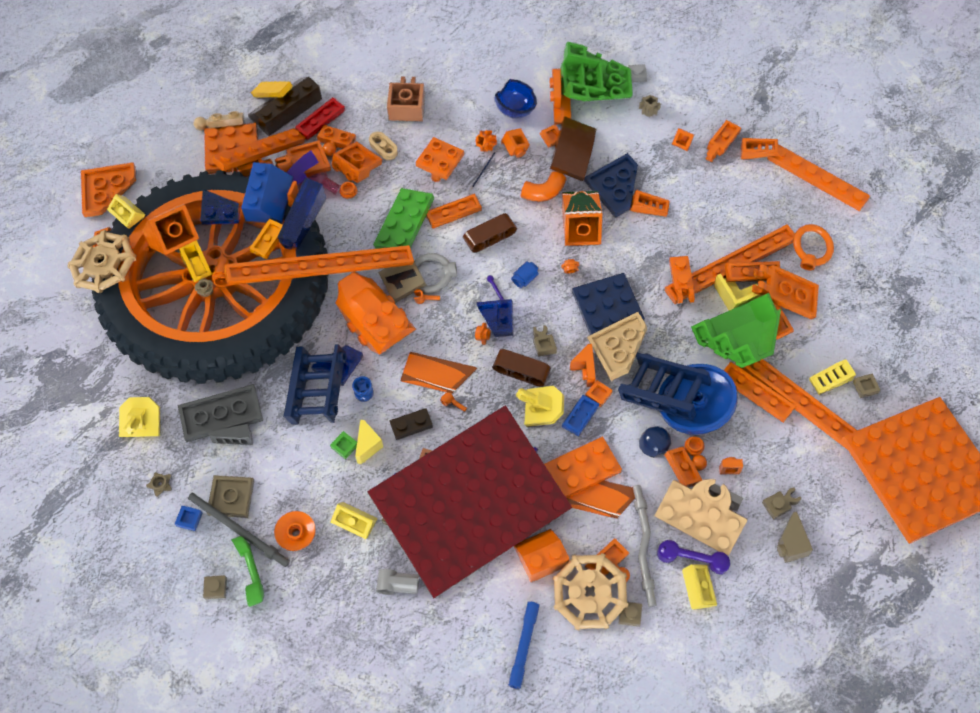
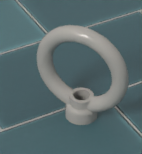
M428 253L418 257L414 261L417 267L426 261L434 260L444 266L445 272L444 278L439 283L430 286L426 285L419 290L425 293H434L445 288L452 277H457L456 263H450L447 258L436 253Z

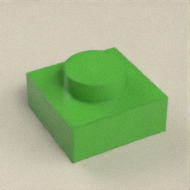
M343 431L330 444V447L346 460L357 448V441Z

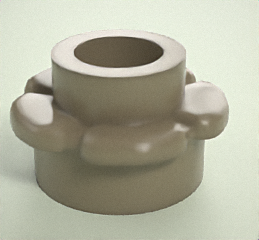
M201 279L195 284V290L199 295L207 297L213 293L214 284L211 280Z

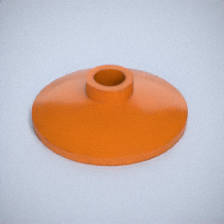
M292 511L284 514L277 521L274 536L277 543L283 549L299 551L306 548L313 541L316 528L314 521L308 514L301 511ZM299 531L300 533L298 536H293V532Z

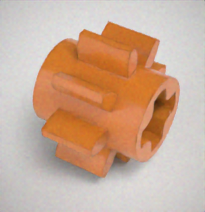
M492 130L479 131L480 134L476 137V146L481 147L480 151H493V147L497 145L496 135L492 134Z

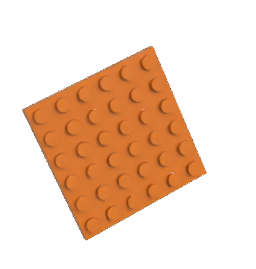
M941 397L852 432L841 439L909 544L980 512V453Z

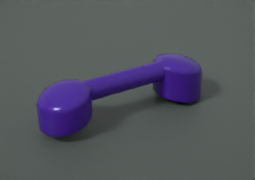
M673 540L663 541L657 549V557L664 563L673 562L677 556L709 563L710 569L716 574H724L731 565L728 555L724 552L718 551L713 555L680 548Z

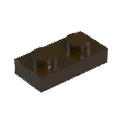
M427 408L389 420L396 440L433 428Z

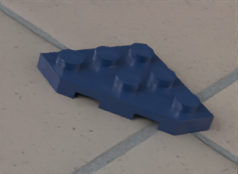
M626 153L584 178L585 183L592 191H598L601 202L615 218L630 210L638 164Z

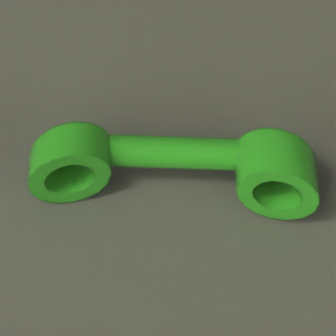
M238 536L231 540L240 556L245 558L252 584L246 586L248 607H251L263 601L264 588L251 552V547L244 537Z

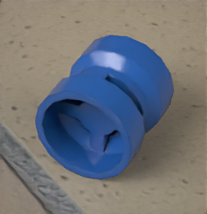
M360 376L353 381L352 387L356 399L361 402L369 401L374 395L371 380L368 377Z

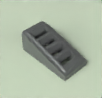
M248 424L208 432L213 443L253 445L252 432Z

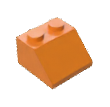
M552 529L521 541L514 546L530 582L561 570L570 559L561 540Z

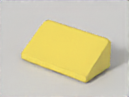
M115 194L107 209L129 229L145 217V214L128 198Z
M341 502L336 506L331 523L367 539L378 518Z
M691 564L684 568L682 573L691 609L717 606L708 566Z

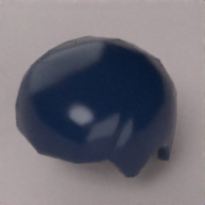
M659 426L646 429L639 439V447L642 452L653 458L657 455H664L671 446L669 433Z

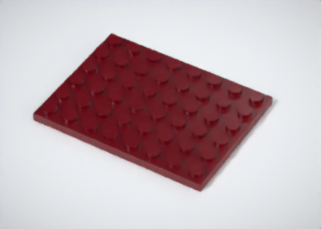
M506 405L367 491L433 599L572 508Z

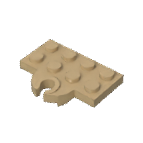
M704 479L698 482L693 489L673 480L654 516L729 556L748 519L729 509L732 500L727 486L723 483L720 495L712 496L709 488L716 483V479Z

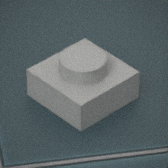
M645 64L628 65V68L631 69L632 83L647 82Z

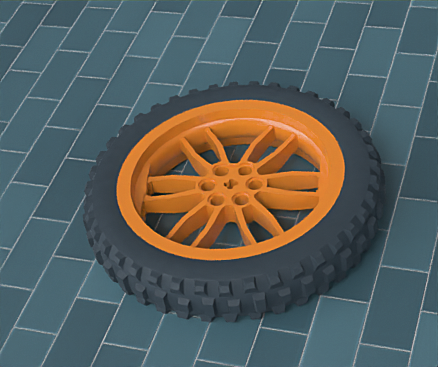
M207 171L200 172L199 176L192 177L190 174L184 175L183 180L177 182L171 179L167 181V186L162 188L156 186L151 189V194L148 196L141 195L136 199L137 203L135 206L145 214L143 219L129 229L116 218L112 223L113 228L107 231L113 234L127 235L130 238L129 242L133 253L136 254V260L129 268L124 282L120 281L104 289L102 293L92 290L93 299L96 301L94 304L97 314H100L98 320L103 329L107 330L106 334L111 342L116 343V347L123 355H129L132 362L137 365L143 364L147 371L151 373L159 372L166 379L176 377L180 382L185 383L195 380L197 384H205L207 380L213 379L216 383L224 382L227 377H233L236 380L241 378L245 372L250 371L252 374L258 372L259 368L263 367L266 363L269 366L275 363V358L280 354L285 356L290 352V348L294 346V343L298 344L303 339L302 335L305 331L310 330L313 325L312 323L319 315L320 307L328 289L327 276L329 274L281 279L277 289L268 299L246 283L227 285L225 287H219L214 284L213 293L210 296L203 297L195 290V284L199 280L196 282L192 280L186 264L183 263L181 254L173 251L165 256L185 269L163 272L142 279L148 262L156 252V250L149 247L142 231L149 219L181 204H185L194 226L213 221L210 228L208 248L202 251L212 275L220 258H225L229 261V264L249 262L259 257L249 250L250 246L233 253L239 241L244 223L253 225L261 230L266 224L263 222L246 221L241 209L250 175L245 177L241 172L236 171L232 175H227L225 171H217L216 174L209 175ZM287 203L282 223L287 230L273 249V251L280 249L282 256L274 259L328 254L327 248L324 247L326 245L324 237L319 233V225L316 220L311 218L307 208L301 206L300 209L288 206ZM223 220L235 221L232 231L223 245L218 246V237ZM123 246L118 249L119 253H125ZM121 261V262H120V264H119V266H118V268H117V271H118V272H119L121 266L123 265L124 261ZM212 275L203 278L213 282ZM177 284L161 293L144 299L141 298V291ZM237 291L253 298L260 305L254 309L253 313H249L235 301L232 294ZM191 294L183 308L177 329L159 323L147 311L148 308L168 304ZM218 297H224L235 312L245 319L230 327L209 331L213 321L215 299ZM201 302H205V312L199 332L186 331L196 309Z

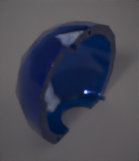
M509 79L503 89L494 96L498 110L504 116L512 119L530 115L537 105V97L533 89L520 80Z

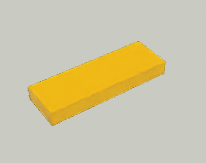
M290 81L260 82L251 94L253 97H284L293 85Z

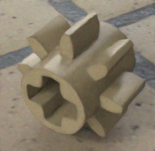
M652 95L642 97V102H639V109H642V115L650 117L658 114V110L661 107V103H657L658 97L656 98Z

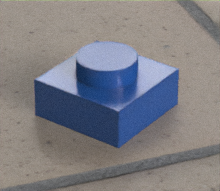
M182 505L175 521V526L196 531L203 512L199 509Z

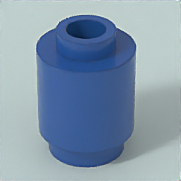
M526 261L513 273L511 280L519 288L526 287L539 275L538 267L533 262L529 263Z

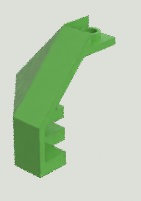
M767 293L716 317L691 326L699 345L711 348L715 354L725 359L729 358L736 362L737 366L743 368L774 354L781 309L776 310L770 294Z

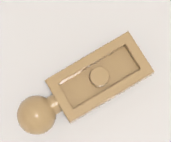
M233 111L227 115H221V113L212 114L209 119L197 117L193 125L197 130L202 131L207 126L209 128L242 125L245 119L243 113Z

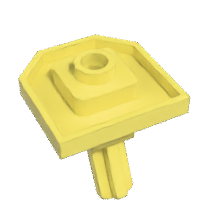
M554 386L526 390L520 388L516 393V397L519 400L526 402L524 422L526 427L554 424L564 414V395Z
M129 397L119 407V437L160 436V406L151 397Z

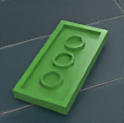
M401 188L373 243L375 249L408 245L411 248L435 199L432 193Z

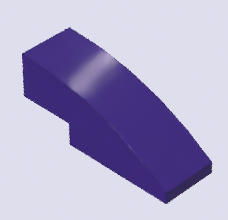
M310 150L300 157L286 173L293 176V181H297V184L307 179L304 172L319 162Z

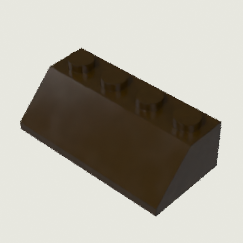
M309 76L295 81L284 97H272L247 114L248 117L268 136L278 131L322 100L319 85Z

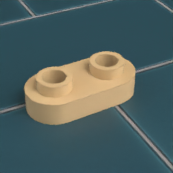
M374 132L369 136L371 148L383 159L393 160L397 157L398 150L396 144L384 133Z

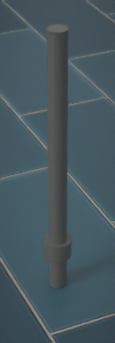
M192 492L188 496L191 502L264 552V556L270 560L274 559L282 566L287 567L290 560L280 554L277 548L264 543Z

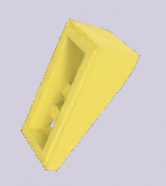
M845 359L815 374L809 380L820 395L852 381L856 374ZM826 376H829L832 383L829 382ZM818 379H822V381H823L824 384H825L824 387L822 386V384L820 383V381H819Z

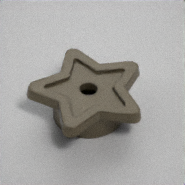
M155 472L146 487L153 489L156 497L163 491H171L172 488L169 485L171 474L162 475Z

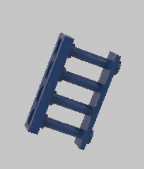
M335 344L333 354L310 355L303 346L296 347L283 416L292 425L299 424L302 415L323 414L330 423H335V417L338 414L337 405L343 368L347 360L346 352L339 344ZM332 362L330 371L308 372L311 363ZM329 379L328 388L305 390L308 380ZM326 396L325 406L302 407L305 397Z
M637 352L636 358L640 367L631 384H620L618 391L621 400L694 421L696 412L692 402L701 384L711 385L710 373L702 368L696 369L653 357L648 353L642 354ZM647 369L656 370L657 373L649 389H639L638 386ZM665 373L675 376L666 395L656 394ZM683 378L694 381L685 400L674 399Z

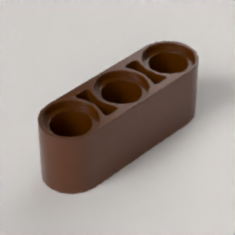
M503 213L464 233L463 239L473 253H477L512 236L517 231V227L507 213Z
M506 349L499 350L492 366L500 374L539 387L545 385L551 367L542 361Z

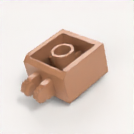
M401 76L400 83L390 82L387 101L388 119L390 121H423L424 83H416V77L411 78V83H406L405 76Z

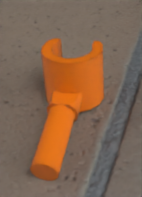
M422 290L414 291L415 296H420L418 298L414 297L417 304H422L425 300H440V296L424 295Z
M449 392L445 393L440 399L441 403L446 407L452 403L464 412L467 410V407L457 402Z

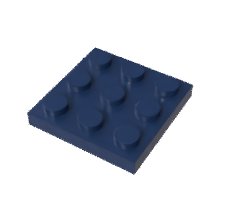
M625 273L572 288V294L590 335L636 312H639L642 319L645 320Z

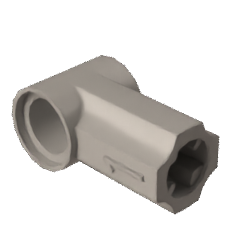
M391 569L379 570L377 593L384 595H393L395 592L417 594L419 587L418 574L397 573Z

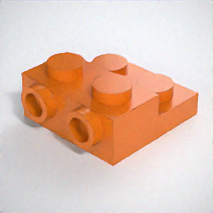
M355 142L334 153L331 165L336 172L340 171L345 174L349 181L353 180L359 183L369 177L371 170L382 165L383 159L360 143Z

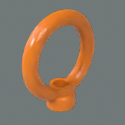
M807 224L796 231L793 245L796 254L801 259V268L811 271L815 269V266L823 265L831 259L834 253V244L830 234L824 228L815 224ZM809 231L816 232L824 239L826 253L823 257L816 258L814 255L806 254L803 251L801 237L804 233Z

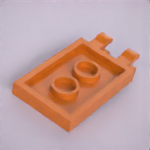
M761 264L760 270L754 269V277L767 279V284L764 281H758V286H752L754 294L765 295L769 293L774 304L811 320L816 317L818 284L775 265L767 267Z

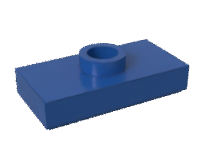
M582 395L563 422L562 427L579 437L599 408V403Z

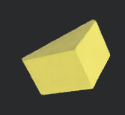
M360 420L355 455L357 464L364 463L383 448L382 439L365 420Z

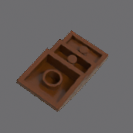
M564 116L549 169L583 181L593 149L596 128Z

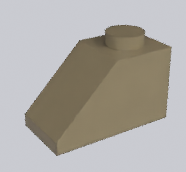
M797 512L792 513L777 545L778 554L780 557H783L785 563L808 557L813 551Z

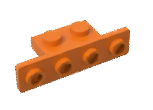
M552 69L550 88H553V91H550V102H553L554 124L558 125L562 124L564 116L571 119L570 98L562 95L561 69Z

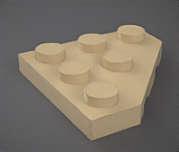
M639 312L587 337L611 381L629 373L645 336L647 326Z

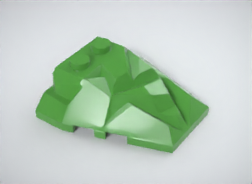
M572 42L566 43L563 54L564 60L560 68L562 95L581 101L623 99L633 96L630 68L612 59L608 62L601 58L602 54L597 52L594 55L586 51L588 47Z

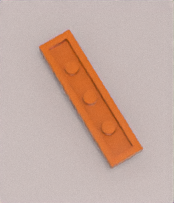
M730 362L724 369L734 381L736 390L781 422L784 423L796 406L733 362Z

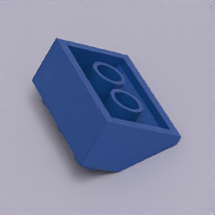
M253 162L241 207L245 220L267 223L271 219L282 224L288 203L287 194L293 182V176L273 164Z

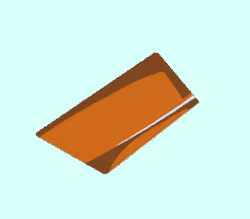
M410 352L400 381L452 394L477 367Z
M602 481L566 499L574 509L617 519L635 499L633 487Z

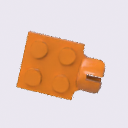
M319 140L286 149L287 155L275 159V166L287 172L300 157L311 150L319 163L304 172L305 175L310 177L331 171V166Z

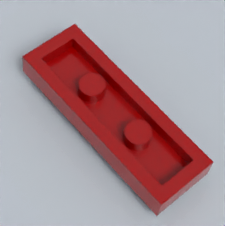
M332 97L296 125L295 129L306 140H309L324 125H328L345 111V106Z

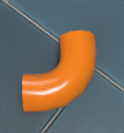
M554 171L550 173L545 183L535 184L525 181L521 190V198L536 202L550 200L563 189L566 177L562 173Z

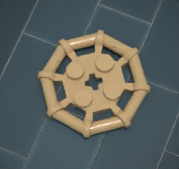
M103 230L100 234L84 242H79V247L67 266L74 279V286L102 293L104 289L120 281L124 282L129 268L136 260V254L133 253L129 242L130 238L127 235L113 234ZM123 246L125 253H119L118 249ZM121 261H124L123 265L121 266V268H120V270H119V272H118V271H117V268H118L120 262H121ZM83 267V272L80 274L78 269ZM89 277L95 278L94 283L87 281Z
M574 554L556 576H553L555 605L553 607L578 631L580 629L605 628L606 630L625 607L628 608L627 575L605 557L606 554L582 556ZM597 563L596 570H583L581 565ZM603 566L615 577L610 580L607 579L600 572ZM576 567L578 570L577 575L571 581L566 580L565 578ZM618 583V599L612 597L611 588L612 584ZM563 585L569 586V599L563 601ZM594 586L596 588L594 590L596 595L594 597L591 595L586 597V587L591 588ZM610 602L616 604L605 617L602 611ZM573 604L580 611L578 618L567 608L568 605ZM598 613L600 620H584L585 614Z

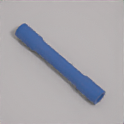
M527 602L515 663L512 667L508 686L514 689H521L532 632L540 607L536 602Z

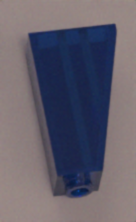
M305 177L278 234L279 242L284 248L298 250L327 199L322 183Z

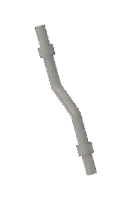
M641 485L633 486L636 500L634 505L635 510L638 511L643 532L638 554L643 579L641 584L643 591L646 593L648 607L657 606L654 595L655 585L654 580L651 579L646 558L651 535L646 512L648 507L646 500L643 498Z

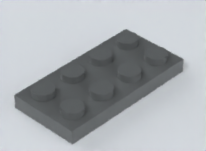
M254 384L178 405L186 443L208 437L209 431L243 424L251 425L263 421Z

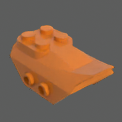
M354 271L337 283L338 299L335 303L345 318L348 329L351 333L355 332L358 335L359 342L363 346L366 345L371 351L380 355L416 330L414 325L407 319L404 310L398 308L395 305L394 299L390 295L387 296L372 278H367Z

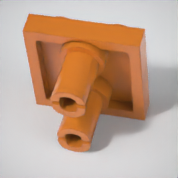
M433 137L415 162L416 167L430 172L431 179L434 182H439L442 178L447 180L464 156V150Z

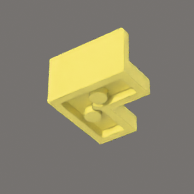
M721 274L716 276L714 287L728 310H732L764 295L754 294L752 286L740 290L735 282H726V278H723Z

